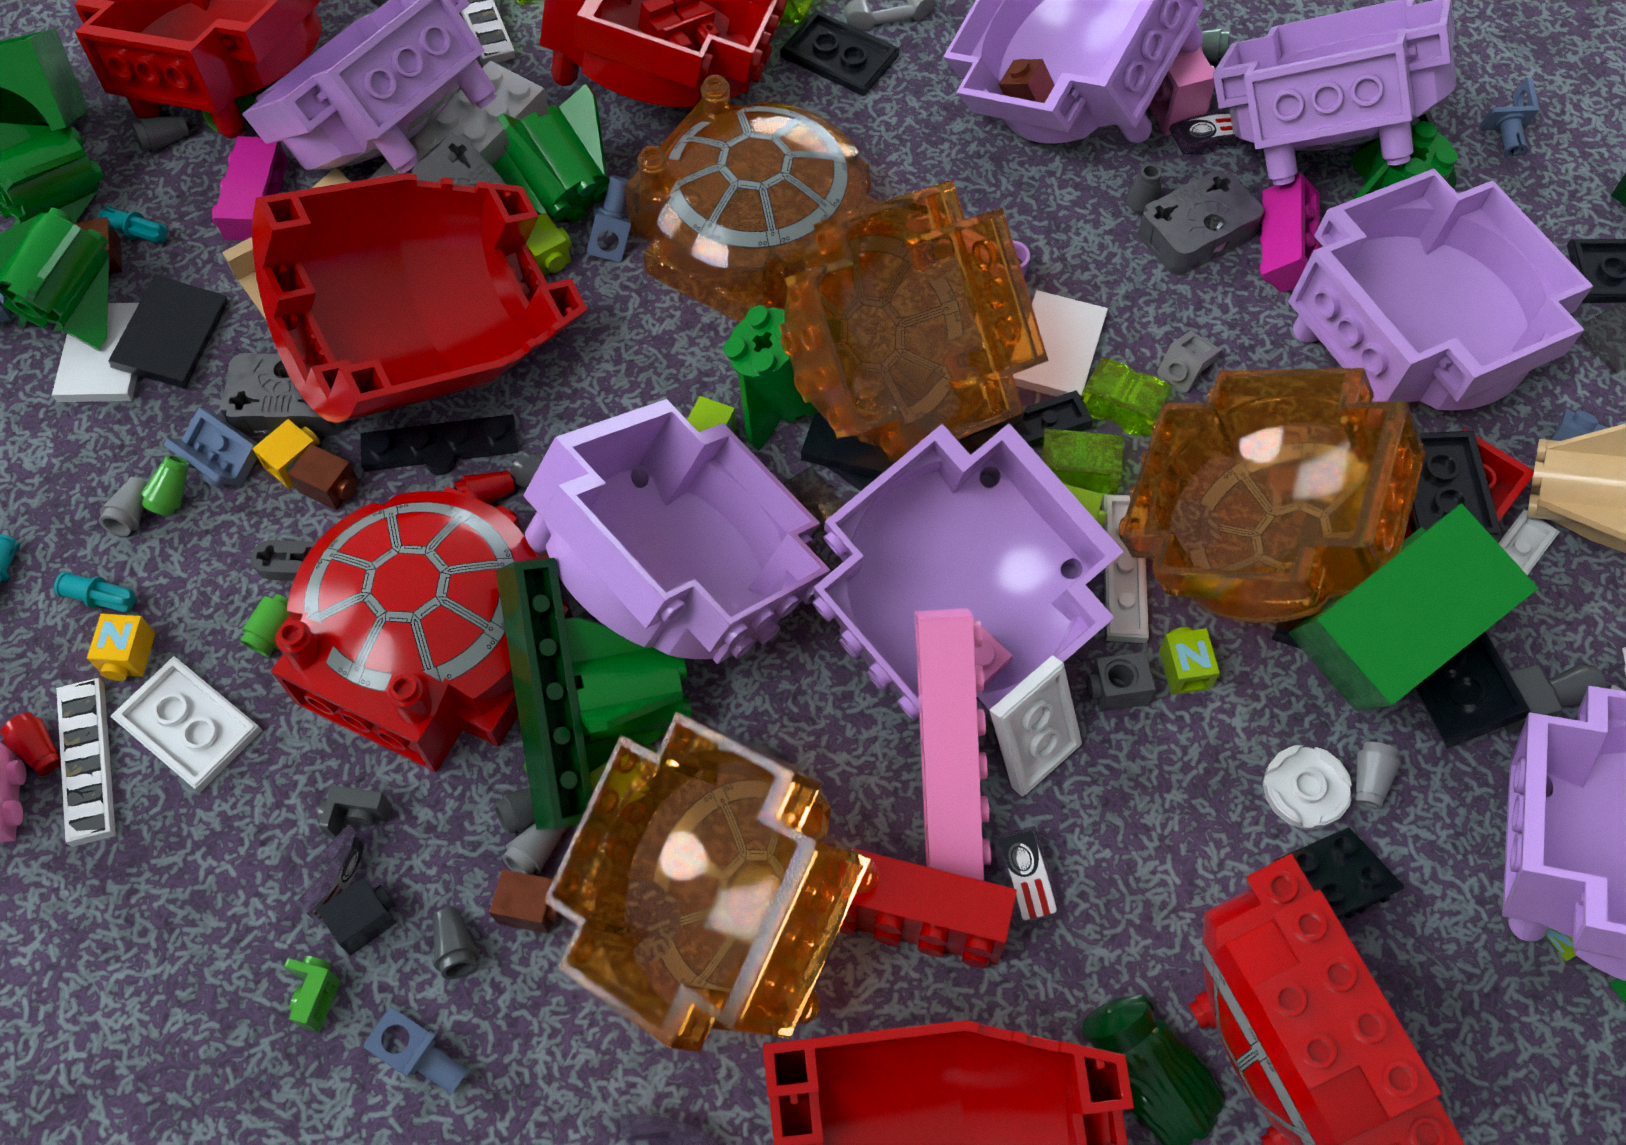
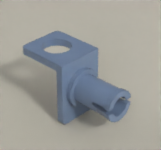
M1526 77L1514 93L1513 101L1515 107H1494L1479 125L1480 130H1498L1501 132L1505 156H1511V149L1514 156L1522 155L1528 150L1523 128L1529 125L1539 111L1532 77ZM1525 93H1527L1528 97L1527 106H1523Z
M610 175L604 205H594L593 207L594 222L587 246V253L592 256L621 262L631 227L629 214L624 212L632 181L620 176ZM612 231L618 236V244L613 250L607 251L599 247L597 238L602 232Z
M394 1008L387 1010L364 1043L366 1050L404 1076H407L409 1073L414 1074L417 1071L445 1089L450 1095L468 1071V1068L461 1066L434 1047L436 1043L433 1040L436 1035L431 1030L428 1032ZM393 1025L404 1027L409 1034L407 1047L399 1053L387 1052L381 1043L383 1032Z

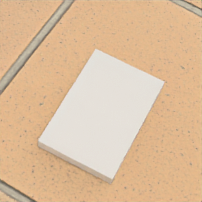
M1036 290L1007 384L1056 397L1077 390L1082 398L1108 308Z
M108 303L107 338L99 351L67 334L52 396L57 402L132 401L138 375L113 369L110 367L108 360L139 303Z
M1053 655L989 710L1011 787L1022 797L1029 793L1082 745L1064 663Z
M175 656L110 716L198 793L262 732V729Z

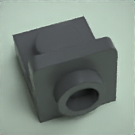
M331 785L328 797L321 801L318 809L317 819L319 828L330 839L339 840L345 817L348 821L360 825H372L373 820L387 822L392 805L381 792Z

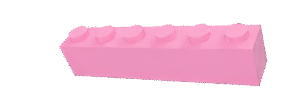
M968 608L914 611L926 867L984 881V866L991 865V849L989 838L982 839V823L989 822V803L987 795L981 796L980 779H987L988 776L986 753L979 752L978 736L986 734L985 712L983 708L977 709L976 693L984 691L982 664L975 665V648L982 647L980 620H973V615Z

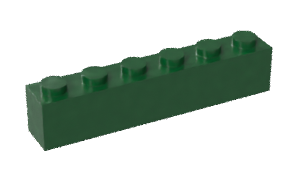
M546 558L512 562L496 570L536 830L558 829L597 821L556 559Z

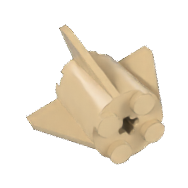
M1626 424L1562 441L1539 439L1527 517L1552 520L1593 542L1626 553Z

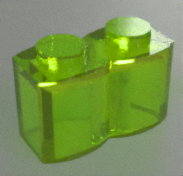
M1101 358L1082 392L1081 399L1092 418L1115 421L1125 432L1132 435L1150 436L1168 403L1172 387L1155 376L1137 373L1121 362Z

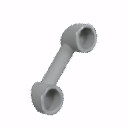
M853 0L846 5L844 14L849 25L867 31L879 24L914 18L916 21L922 20L932 11L935 0H907L908 5L873 12L866 0Z

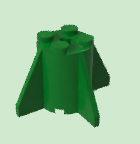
M586 83L559 107H546L549 114L540 117L535 111L521 121L504 113L498 116V120L508 132L506 138L510 144L509 146L504 144L506 153L491 165L506 185L523 186L536 211L541 214L545 212L549 218L555 221L567 219L569 224H574L587 216L586 210L595 203L605 201L610 182L606 170L597 97Z
M1427 121L1411 125L1414 152L1410 154L1411 160L1406 163L1387 165L1386 159L1382 158L1379 138L1352 156L1350 163L1365 181L1362 189L1353 199L1431 169H1435L1454 189L1457 183L1454 165L1458 159V153L1453 149L1450 142L1437 132V127Z
M0 123V214L5 219L12 216L16 220L12 226H16L40 213H48L51 207L60 209L68 214L74 224L99 189L98 182L104 179V174L98 163L93 159L89 160L82 149L84 146L83 140L74 127L51 131L49 126Z
M53 207L50 208L48 213H40L0 233V293L7 298L3 305L20 316L17 325L25 328L27 323L31 322L45 328L48 322L56 324L54 331H63L99 351L107 338L109 252L105 247L108 244V240L95 230H83L72 223L73 220L68 214Z
M763 305L754 306L747 312L746 317L736 326L730 338L726 341L723 350L729 359L730 365L738 374L747 441L758 451L781 420L794 422L798 421L795 417H801L805 414L811 417L824 406L835 410L819 394L802 362L796 334L797 312L773 307L766 308ZM807 314L806 328L810 351L837 341V320ZM825 357L814 360L813 362L819 375L813 371L814 374L838 398L846 403V400L834 390V381L831 379L832 369L825 360Z
M578 616L565 618L589 773L626 751L631 759L674 726L691 720L690 702L686 695L683 696L681 681L687 679L684 658L667 655L653 647H642L615 633L604 624Z

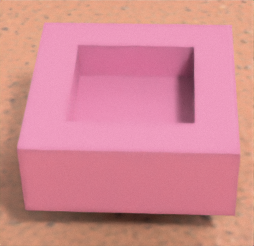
M982 627V647L975 648V665L982 664L985 688L1013 661V655Z

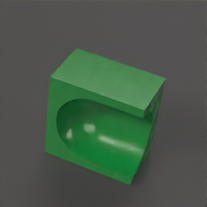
M56 28L0 41V123L36 125L47 122L51 131L68 127L88 111L87 104Z
M1461 503L1428 530H1425L1423 527L1417 529L1296 626L1289 634L1355 711L1392 706L1539 588Z

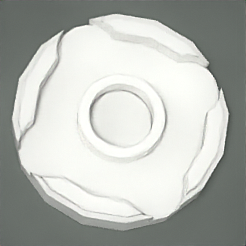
M1304 745L1291 746L1279 752L1266 768L1263 787L1267 802L1274 813L1285 822L1305 830L1323 829L1336 823L1350 806V787L1352 784L1349 773L1341 761L1327 750L1318 747L1314 749L1303 747Z

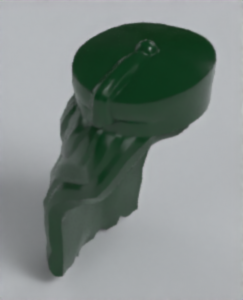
M1138 994L1132 997L1116 998L1096 1008L1085 1018L1082 1024V1032L1094 1048L1125 1055L1134 1109L1130 1110L1152 1131L1162 1145H1190L1196 1138L1200 1140L1205 1139L1216 1123L1215 1116L1221 1112L1225 1098L1224 1092L1204 1062L1178 1038L1169 1025L1153 1016L1152 1011L1155 1008L1145 995Z

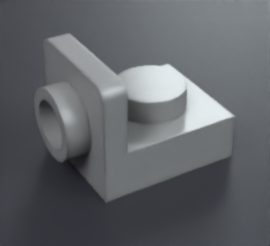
M1190 330L1171 343L1157 370V374L1180 390L1188 392L1192 389L1198 375L1216 362L1221 349Z

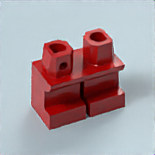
M648 0L641 5L638 28L644 34L694 50L695 44L693 42L698 41L702 46L708 34L716 37L720 36V32L713 23L716 11L714 9L707 10L701 0Z

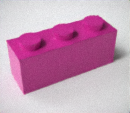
M237 136L234 149L228 155L229 166L226 176L220 182L221 193L218 203L212 209L213 223L215 226H218L224 240L245 241L252 237V221L256 197L280 193L288 164V158L280 140L265 144L261 137Z
M1302 173L1295 175V180L1291 183L1273 185L1262 191L1264 212L1262 215V234L1260 235L1262 247L1260 273L1262 278L1267 283H1271L1279 292H1287L1296 287L1312 252L1321 248V243L1314 236L1320 225V192Z

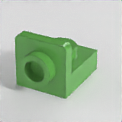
M305 956L303 962L287 958L284 968L294 976L305 979L303 986H299L292 996L289 1020L303 1029L320 1033L341 979L329 970L331 967L330 963L312 956Z

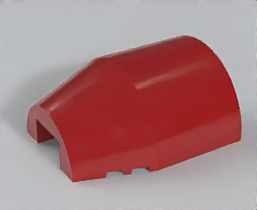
M402 173L256 197L252 221V245L256 279L265 317L287 373L303 399L319 416L329 422L339 423L488 385L579 320L587 312L588 308L572 278L547 283L536 260L527 247L526 242L539 216L523 186L478 181L474 187L453 184L452 178L442 177L440 182L417 180L416 174Z
M968 1020L762 1044L774 1145H1128L1122 1110L1134 1109L1124 1054L1064 1041L1059 1042Z

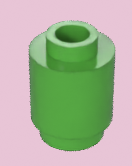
M275 594L273 599L264 596L243 627L244 635L240 642L266 657H270L274 650L279 651L280 649L276 644L275 637L279 627L289 616L287 612L288 599L279 594Z

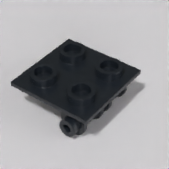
M1350 827L1291 852L1314 892L1319 889L1321 890L1338 920L1342 919L1343 916L1350 919L1355 916V911L1363 913L1367 910V907L1377 902L1385 903L1390 900L1391 894L1404 889V885ZM1288 853V854H1286V855H1284V856H1282V857H1279V858L1275 859L1274 862H1276L1277 860H1279V859H1281V858H1283V857H1285V856H1287V855H1289V854H1291V853Z

